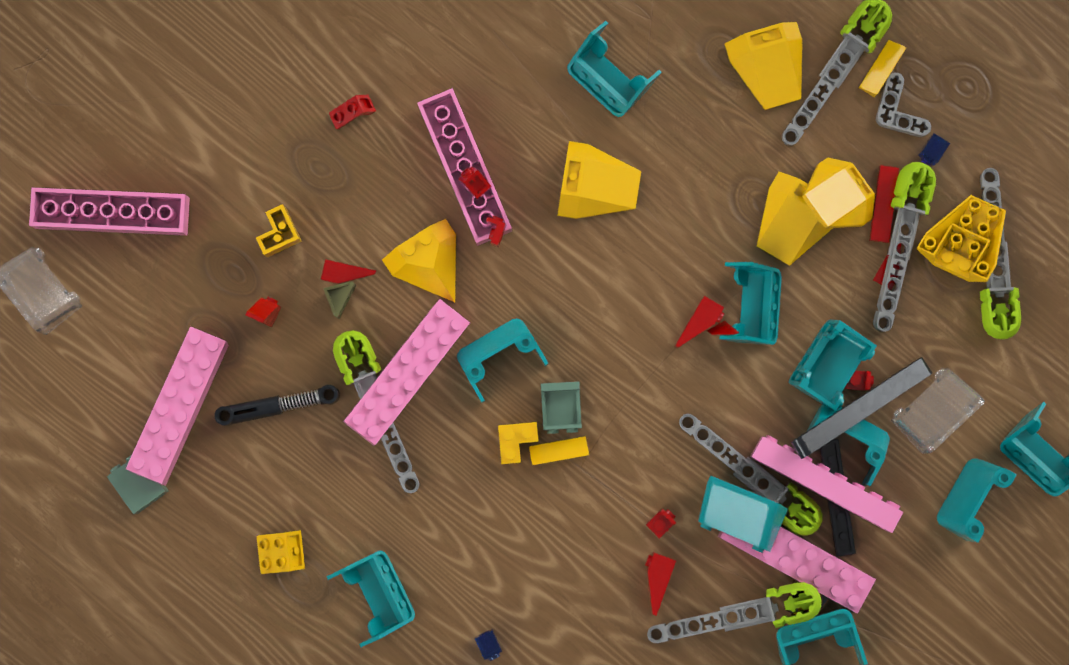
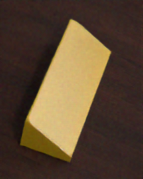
M888 40L858 88L875 98L903 55L906 47Z
M586 436L529 446L532 465L589 455Z

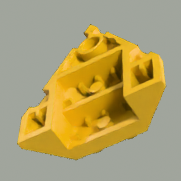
M446 219L428 226L397 246L382 259L393 277L455 303L456 233Z

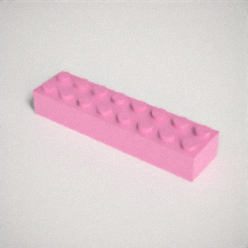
M453 88L418 102L422 117L477 246L491 241L489 239L491 229L496 228V226L486 222L487 217L497 216L503 219V222L506 223L503 235L512 232V227ZM472 166L478 169L491 185L478 199L459 181L461 173L466 168H471Z
M32 188L29 226L35 229L187 235L190 198L185 194Z
M439 299L343 422L373 446L376 445L470 322Z
M193 327L189 328L126 467L128 471L166 486L229 346L225 340Z
M766 435V437L762 436L759 439L750 458L881 529L893 533L903 514L899 510L901 506L891 501H882L883 497L873 491L865 492V487L856 482L850 484L847 482V477L836 472L835 474L830 473V468L821 463L813 464V459L808 456L801 459L799 455L794 453L795 449L786 444L783 447L778 445V440L769 435Z
M780 527L771 551L764 550L763 553L752 549V544L722 531L718 535L719 538L799 582L811 584L820 594L857 614L876 580Z

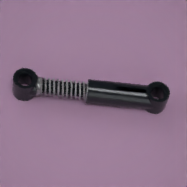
M325 385L318 388V390H314V392H304V394H297V396L294 394L291 397L287 396L286 398L284 396V398H280L278 395L229 406H221L215 411L214 418L218 424L229 426L281 415L283 410L297 409V407L300 408V406L303 408L304 406L307 407V405L310 406V404L312 406L314 404H335L340 398V392L335 386ZM329 389L334 391V397L331 400L325 398V392ZM251 409H253V411H254V412H249V413H244V414H239V415L236 414V412H241V411H246V410H251ZM224 411L230 413L228 421L222 420L221 415Z

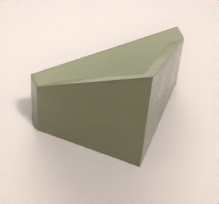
M347 282L323 288L333 315L336 318L340 319L356 287L355 283Z

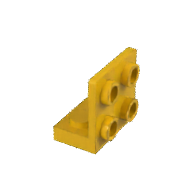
M301 530L257 536L261 574L305 569Z

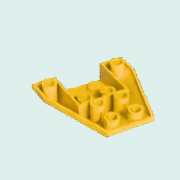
M783 22L751 31L724 44L730 63L764 110L801 100L802 37L797 22Z
M569 141L557 216L579 219L636 209L641 171L589 144Z
M826 158L817 164L802 196L807 206L817 216V220L825 228L862 227L873 218L875 193L855 165L851 162L833 158Z
M778 172L768 190L756 247L790 266L833 228H825L817 220V216L812 209L807 206L802 196L808 184L797 177Z
M970 195L925 233L917 250L934 266L968 282H987L997 265L1006 210Z

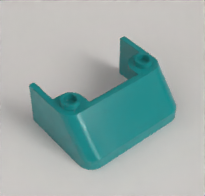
M605 21L590 32L569 62L567 69L569 74L614 116L622 117L649 90L662 72L658 70L649 79L642 75H637L630 80L604 56L608 46L600 34L608 25V22Z
M725 262L726 267L735 269L734 279L738 285L743 286L740 323H735L732 326L739 333L736 335H720V339L739 343L774 345L778 338L782 281L780 270L754 262Z
M520 319L510 320L460 349L457 354V360L482 403L486 401L476 386V383L485 376V369L481 362L511 344L515 343L518 350L523 353H528L535 349L544 366L549 365L529 329Z
M1042 402L1025 415L1000 444V449L1003 454L1047 494L1059 496L1069 489V455L1064 458L1036 433L1042 425L1038 417L1046 406V403Z
M822 404L807 431L842 409V407L834 411ZM863 419L845 431V433L869 445L865 453V459L871 467L862 485L871 486L885 460L890 437L886 431Z
M379 550L326 576L329 580L341 574L347 584L354 585L358 583L375 618L368 622V631L371 638L360 643V648L383 638L415 618V611L388 555L384 551Z
M839 609L815 616L806 622L780 627L777 630L776 639L782 665H791L798 661L799 650L797 646L834 635L835 641L839 646L844 648L854 646L859 664L867 665L868 662L851 612L846 609Z

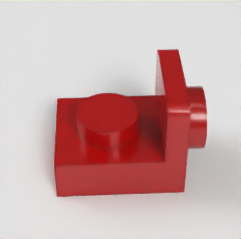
M473 166L466 168L459 178V181L467 187L476 199L491 187L479 170Z
M497 216L487 217L486 222L496 226L495 229H491L489 235L490 243L492 246L499 248L506 223Z
M855 370L844 389L869 391L870 387H873L874 376H871V371Z
M661 509L646 526L660 539L676 524L674 521L676 516L669 509L666 511Z

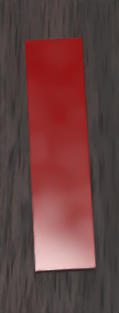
M879 166L869 241L890 242L894 212L891 203L895 197L894 190L899 174V168Z

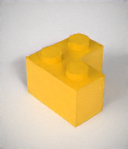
M283 204L265 212L273 230L256 237L264 256L268 258L302 242Z
M537 422L498 425L501 464L521 463L519 443L538 442Z

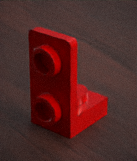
M368 94L355 95L330 111L329 116L335 128L340 129L357 117L371 115L376 110Z

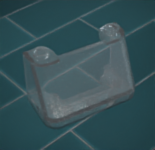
M32 246L0 266V288L32 328L38 333L47 335L82 307L79 302L81 298L75 291L70 292L66 290L44 262L45 259L43 257L46 256L39 247L35 248Z
M942 367L934 374L936 377L934 382L908 407L904 409L899 407L893 413L894 417L891 419L922 454L933 452L985 402L975 390L949 368L944 369Z

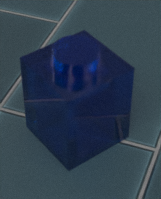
M934 133L929 137L918 156L921 157L925 164L935 165L939 162L950 143Z
M493 629L475 637L484 660L489 658L492 661L500 657L499 653L503 649Z

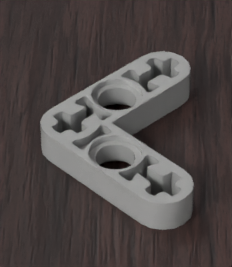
M899 73L890 74L885 81L876 115L877 124L884 128L917 137L926 136L931 131V124L928 120L897 111L904 78ZM897 78L899 84L895 86L894 91H887V89L891 90L893 82L890 80ZM892 95L895 98V103L892 105L887 104L885 97ZM886 109H893V111L889 110L887 118H890V120L883 122V118L880 116L885 114ZM899 119H907L908 127H900L898 123ZM913 121H915V126H920L921 124H924V128H926V130H924L921 133L920 128L914 127L912 128V130H910V128L913 125Z

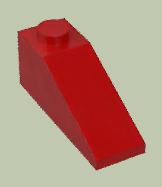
M704 296L674 347H681L713 326L716 322L720 323L725 314L722 312L724 307Z
M261 297L245 315L269 327H273L281 306L277 305L278 301L271 297H267V299Z
M653 552L652 555H648L645 566H648L647 578L651 612L657 616L676 560Z

